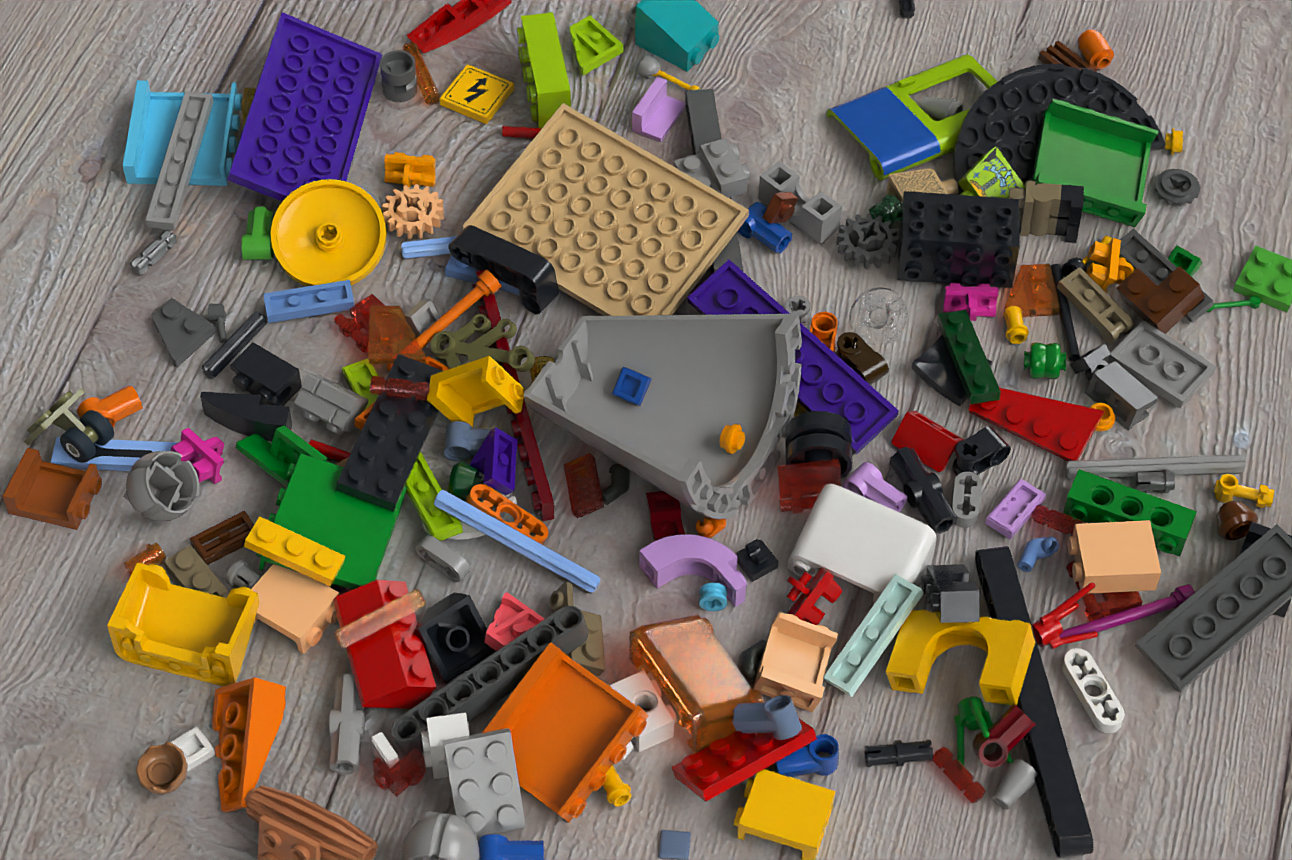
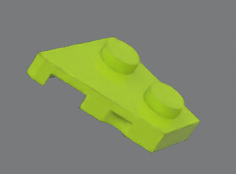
M591 15L569 27L570 39L580 73L583 76L624 52V45Z

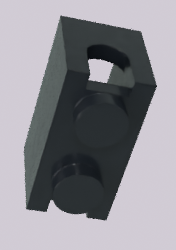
M254 342L230 364L231 370L236 373V376L232 379L234 385L241 391H248L253 395H261L264 405L284 406L302 386L298 368Z

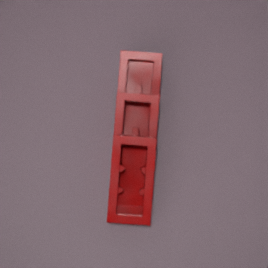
M460 0L453 7L446 3L410 32L407 38L423 54L476 29L510 5L512 1Z

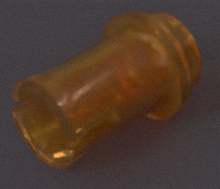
M156 542L152 545L147 544V549L123 563L125 568L129 569L128 573L130 575L137 562L146 565L158 564L160 566L163 564L162 560L166 558V555Z

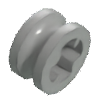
M793 296L785 302V309L790 314L798 315L801 324L810 319L811 307L807 298Z

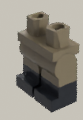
M1027 181L1025 189L1010 188L1009 198L1019 199L1020 236H1029V233L1034 236L1050 234L1065 236V242L1077 243L1083 210L1084 186L1047 183L1035 185V181Z

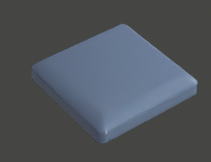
M661 830L659 858L689 860L691 833Z

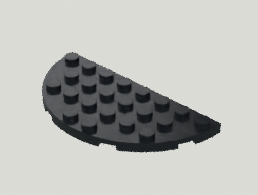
M1042 64L1020 69L1006 75L988 90L984 91L965 116L956 138L953 154V175L958 185L957 195H960L964 191L958 181L987 151L997 146L1021 182L1031 180L1043 114L1052 99L1066 101L1072 105L1092 109L1108 116L1119 117L1122 120L1158 130V135L1151 143L1150 151L1163 149L1166 144L1153 117L1147 115L1145 110L1136 102L1138 99L1131 92L1113 79L1087 68L1065 67V64Z

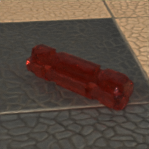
M372 376L369 389L371 394L382 395V392H386V396L411 399V396H415L417 400H427L430 386L427 382L417 381V384H413L411 380L388 378L387 381L384 380V377Z
M1037 505L1031 514L1036 523L1047 524V527L1064 534L1071 533V536L1073 535L1075 524L1086 523L1079 519L1073 520V517L1056 510H1049L1048 507L1043 505Z
M947 747L938 749L934 753L932 761L939 769H945L943 773L960 791H965L963 795L971 803L981 800L986 793L985 788L978 781H973L975 777L958 759H952L954 755Z

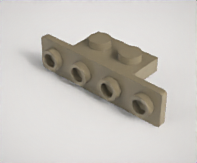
M565 581L552 593L549 601L552 614L565 606H574L572 583ZM581 610L589 636L582 645L567 654V656L593 675L600 676L605 671L601 615Z

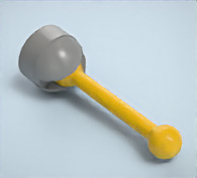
M646 55L640 63L638 74L645 78L652 79L659 75L686 90H700L696 85L690 86L661 71L659 61L649 55Z

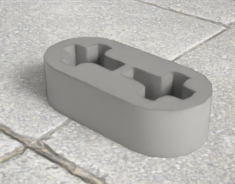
M972 472L958 474L953 486L951 509L957 516L956 525L963 528L975 525L980 511L982 481L978 475ZM964 484L970 485V494H964ZM963 505H968V515L962 514Z
M426 535L415 546L416 553L426 564L454 582H460L470 572L468 562L460 554L431 535Z

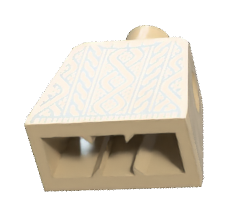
M928 168L890 174L886 194L899 216H901L904 191L957 195L958 185L953 178L941 182L935 171Z

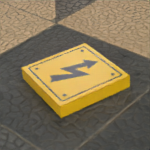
M467 64L439 98L440 105L488 124L514 91V83Z

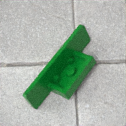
M284 425L275 429L272 444L260 435L253 434L237 441L235 447L285 487H288L289 481H286L289 466L291 463L297 464L301 453L327 461L326 456Z

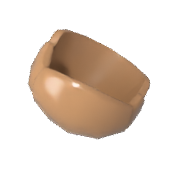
M166 742L162 745H152L147 748L138 760L136 774L141 786L151 793L167 794L177 790L185 781L188 764L183 751L173 743Z

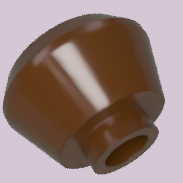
M1226 502L1219 508L1220 511L1216 515L1217 532L1220 537L1226 540L1241 539L1247 536L1251 523H1257L1258 517L1256 513L1242 502Z

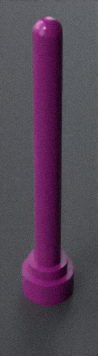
M1190 584L1176 587L1169 597L1065 629L1059 637L1094 631L1098 633L1173 608L1176 609L1192 596L1195 591Z

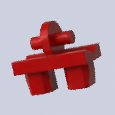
M822 568L818 570L813 578L806 571L798 581L790 576L787 582L793 588L786 597L792 600L794 604L787 614H793L800 620L818 625L825 613L814 606L818 598L823 596L829 602L834 603L843 592L840 586L832 580L835 576Z

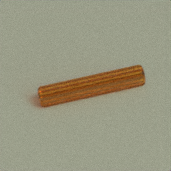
M414 42L405 44L403 50L409 52L415 59L417 84L428 105L439 103L440 94L417 44Z
M415 589L340 628L335 632V637L340 646L345 648L426 605L422 593Z

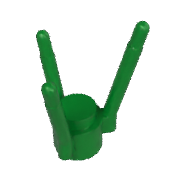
M977 696L961 700L957 705L959 715L954 717L957 730L958 769L961 771L964 769L965 758L964 727L966 726L970 731L981 730L983 736L988 738L990 735L988 729L993 725L990 714L985 710L982 699ZM1009 752L1006 759L1007 764L1014 762Z

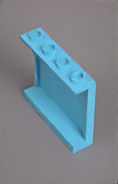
M137 80L122 165L127 184H157L185 93L151 92L148 81ZM232 82L230 94L203 93L212 94L214 102L189 185H228V180L226 179L233 161L231 156L237 148V138L234 135L235 132L240 130V116L237 114L238 110L243 109V95L238 94L235 82Z

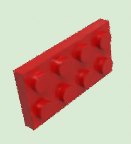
M799 719L802 726L801 731L794 737L784 740L774 738L773 733H742L741 731H735L724 738L713 741L708 747L696 754L684 757L681 762L672 766V770L677 780L707 802L815 741L817 737L814 728Z

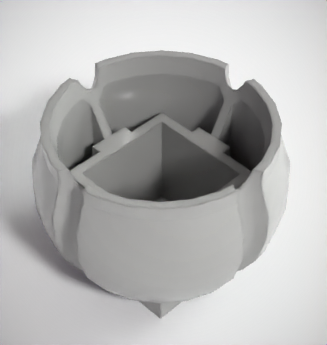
M155 451L144 455L132 466L131 472L127 477L126 492L123 497L130 502L137 512H141L145 518L159 522L171 521L181 517L193 507L194 503L192 501L199 495V479L189 460L181 461V454L173 451ZM149 480L162 490L158 499L153 496L150 490Z
M426 811L424 819L418 821L409 830L402 846L403 860H479L480 857L477 838L467 824L466 816Z

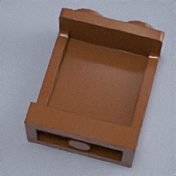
M27 448L3 494V499L8 514L77 530L82 519L85 520L89 514L90 503L94 495H97L101 490L102 478L99 476L97 466L94 464H89L86 471L42 461L39 450Z

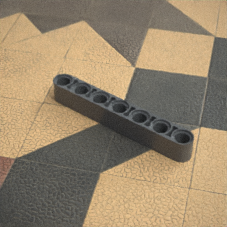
M565 606L400 716L394 721L391 729L400 751L409 757L417 756L424 752L421 732L428 731L426 718L466 713L467 722H469L513 692L550 642L560 648L566 655L582 645L587 640L589 631L581 610L575 606Z

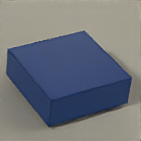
M622 367L612 394L641 406L652 378L627 367Z

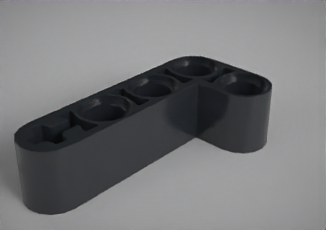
M468 225L448 245L450 253L456 260L479 271L488 270L496 279L518 288L523 306L533 314H540L559 294L555 269L547 259L478 227Z

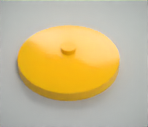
M318 180L297 188L280 204L271 225V243L279 265L288 276L306 287L350 280L351 286L360 282L378 265L386 246V225L379 205L365 190L342 180Z

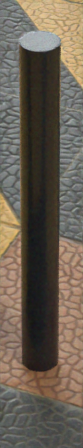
M1053 264L1050 266V273L1068 359L1075 361L1080 357L1069 302L1068 298L1057 288L1059 281L1063 279L1061 265Z

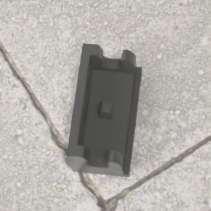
M1116 361L1093 374L1085 393L1094 402L1109 405L1115 414V420L1127 430H1130L1134 425L1148 417L1150 413L1146 409L1152 407L1158 400L1155 394Z

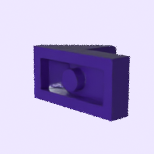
M496 427L491 429L470 463V466L476 468L484 475V484L504 495H508L515 490L517 439Z

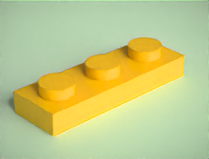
M260 516L244 544V547L328 586L332 585L345 561V555Z

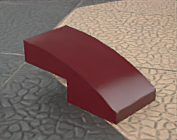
M664 491L646 493L653 541L655 542L674 535H685L679 501Z

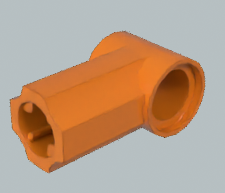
M129 385L101 400L97 397L84 400L78 406L77 414L81 418L89 410L97 411L114 428L115 422L143 409L137 392Z

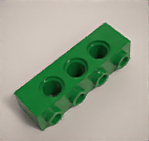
M1081 469L1077 472L1063 510L1064 515L1086 523L1150 520L1156 548L1164 553H1171L1177 556H1181L1197 511Z

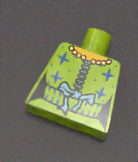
M997 146L987 151L958 181L964 191L960 195L1009 198L1010 188H1026Z

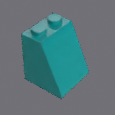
M641 0L636 5L635 45L686 72L695 64H699L703 56L710 49L715 48L719 42V22L696 0Z

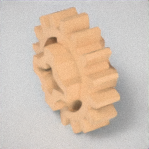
M415 184L413 189H409L407 185H404V191L400 192L394 189V197L386 196V203L382 204L385 224H388L390 232L396 230L398 237L406 233L408 239H411L413 234L423 238V232L433 234V226L440 228V220L444 219L443 200L438 199L437 192L430 194L428 186L420 190L418 184Z

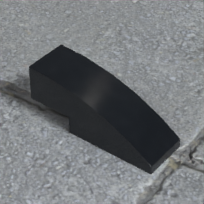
M201 392L200 398L204 415L232 431L246 436L258 434L266 441L272 442L275 429L283 425L290 430L292 429L289 406L263 405L261 395Z

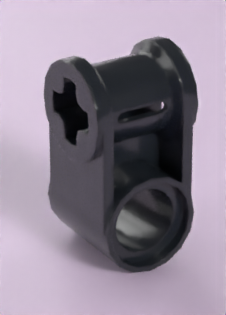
M986 426L976 434L957 444V458L952 465L955 475L962 472H972L978 475L1002 463L1010 454L1011 447L990 426Z

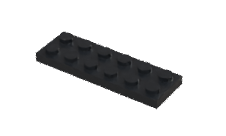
M400 354L397 355L337 481L335 490L385 509L395 510L439 412L427 400L431 375L443 372V370Z

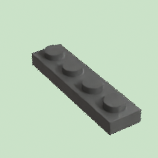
M1134 228L1120 239L1119 257L1125 258L1126 262L1133 266L1134 271L1139 268L1157 286L1177 268ZM1204 291L1205 297L1184 316L1191 323L1195 322L1214 305L1213 299Z

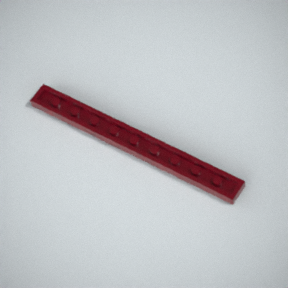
M485 270L476 272V281H478L477 277ZM489 294L487 297L483 295L478 300L482 305L478 306L479 314L485 315L491 321L490 330L496 327L498 322L502 320L494 294ZM502 337L491 344L495 349L510 351L506 338ZM497 362L509 375L520 383L516 370L510 364ZM523 398L521 412L515 414L506 405L505 409L507 415H513L514 420H510L512 434L514 438L519 437L521 443L517 444L520 462L526 461L527 468H524L527 486H533L534 492L531 493L534 511H540L542 521L554 519V500L525 399Z

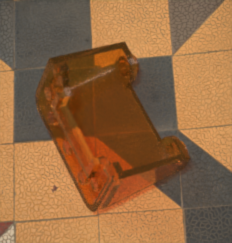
M699 615L642 625L630 631L629 659L637 670L642 668L646 674L650 672L678 712L679 724L682 728L686 726L688 732L692 734V738L687 740V744L694 754L708 747L713 741L724 738L736 731L733 719L734 709L738 703H765L760 692L757 689L753 690L714 636L712 625L707 618L702 619Z

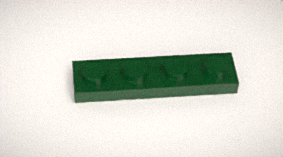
M959 310L938 313L937 324L970 404L1000 400V388L967 311Z

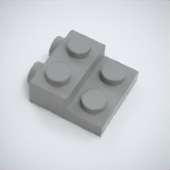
M727 138L700 145V153L674 160L675 168L728 198L747 193V180H750L749 168L747 164H740L738 161L740 159L739 150L736 144L730 145Z

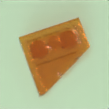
M1050 263L1021 265L1004 307V312L1010 306H1017L1022 311V317L1059 315L1060 306Z
M370 306L369 364H393L398 354L426 364V355L421 350L401 307Z

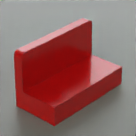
M918 411L906 412L891 443L899 449L904 447L913 448L922 463L937 472H942L953 452H956L957 444L965 439Z

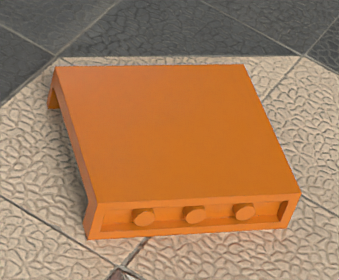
M550 642L482 733L506 728L510 729L519 785L570 823L573 818H577L582 814L587 805L586 800L593 790L597 791L602 787L607 778L606 773L613 763H619L625 756L626 746L633 736L638 737L643 732L649 715L640 706L633 704Z

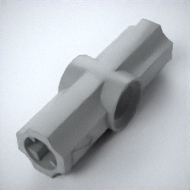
M352 674L343 675V677L336 679L334 709L330 711L329 731L330 738L332 739L330 769L339 774H352V772L359 770L361 739H364L365 711L361 705Z

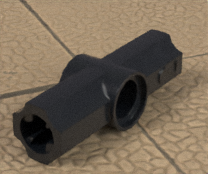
M904 447L899 449L890 457L889 463L903 484V491L907 496V502L912 508L917 507L934 532L940 534L948 531L951 526L956 524L957 516L943 496V488L939 478L934 472L929 473L913 448Z

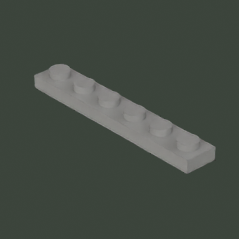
M185 92L146 216L147 228L173 231L176 229L214 102L212 94Z

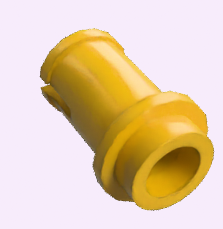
M1010 306L1005 309V312L1003 311L1007 327L1005 335L1011 343L1021 344L1026 341L1029 331L1024 325L1020 307Z
M612 765L606 773L607 778L602 787L607 793V801L619 807L631 799V788L628 784L623 783Z

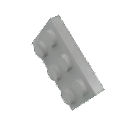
M1144 320L1111 352L1108 358L1110 364L1116 361L1139 382L1180 409L1210 379L1216 369L1215 365Z
M506 728L443 740L455 815L466 816L467 824L473 830L476 837L525 828L526 823L510 729Z

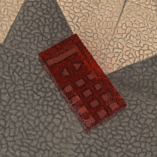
M588 453L563 464L572 514L578 519L604 508L595 457Z

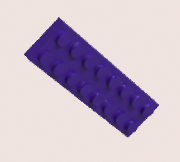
M730 259L687 297L688 303L701 315L790 314ZM800 323L802 347L800 350L795 349V363L802 364L797 402L808 412L828 411L845 418L852 427L851 448L857 455L899 415V410Z

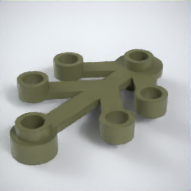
M477 314L472 318L471 322L456 332L441 331L436 333L431 340L433 355L440 360H446L450 369L462 365L457 354L467 356L470 362L490 356L496 362L510 364L518 372L529 371L535 362L534 354L525 346H516L511 351L488 347L502 337L509 339L516 334V325L507 318L500 320L497 326L490 330L491 321L485 315ZM484 320V324L478 328V323ZM510 325L509 330L503 332L505 326ZM475 332L484 334L470 344L463 343L465 339ZM449 343L448 347L443 350L444 346ZM527 357L525 363L521 365V360Z

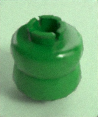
M1034 342L1030 346V352L1024 351V370L1029 369V375L1033 379L1043 377L1053 380L1058 379L1060 370L1066 371V352L1060 353V345L1058 343L1045 345Z

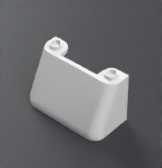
M826 484L821 490L788 559L787 569L801 577L805 571L811 576H815L818 569L822 568L836 577L874 593L873 602L875 604L895 574L919 587L922 575H926L927 565L932 564L936 534L928 525L841 486Z

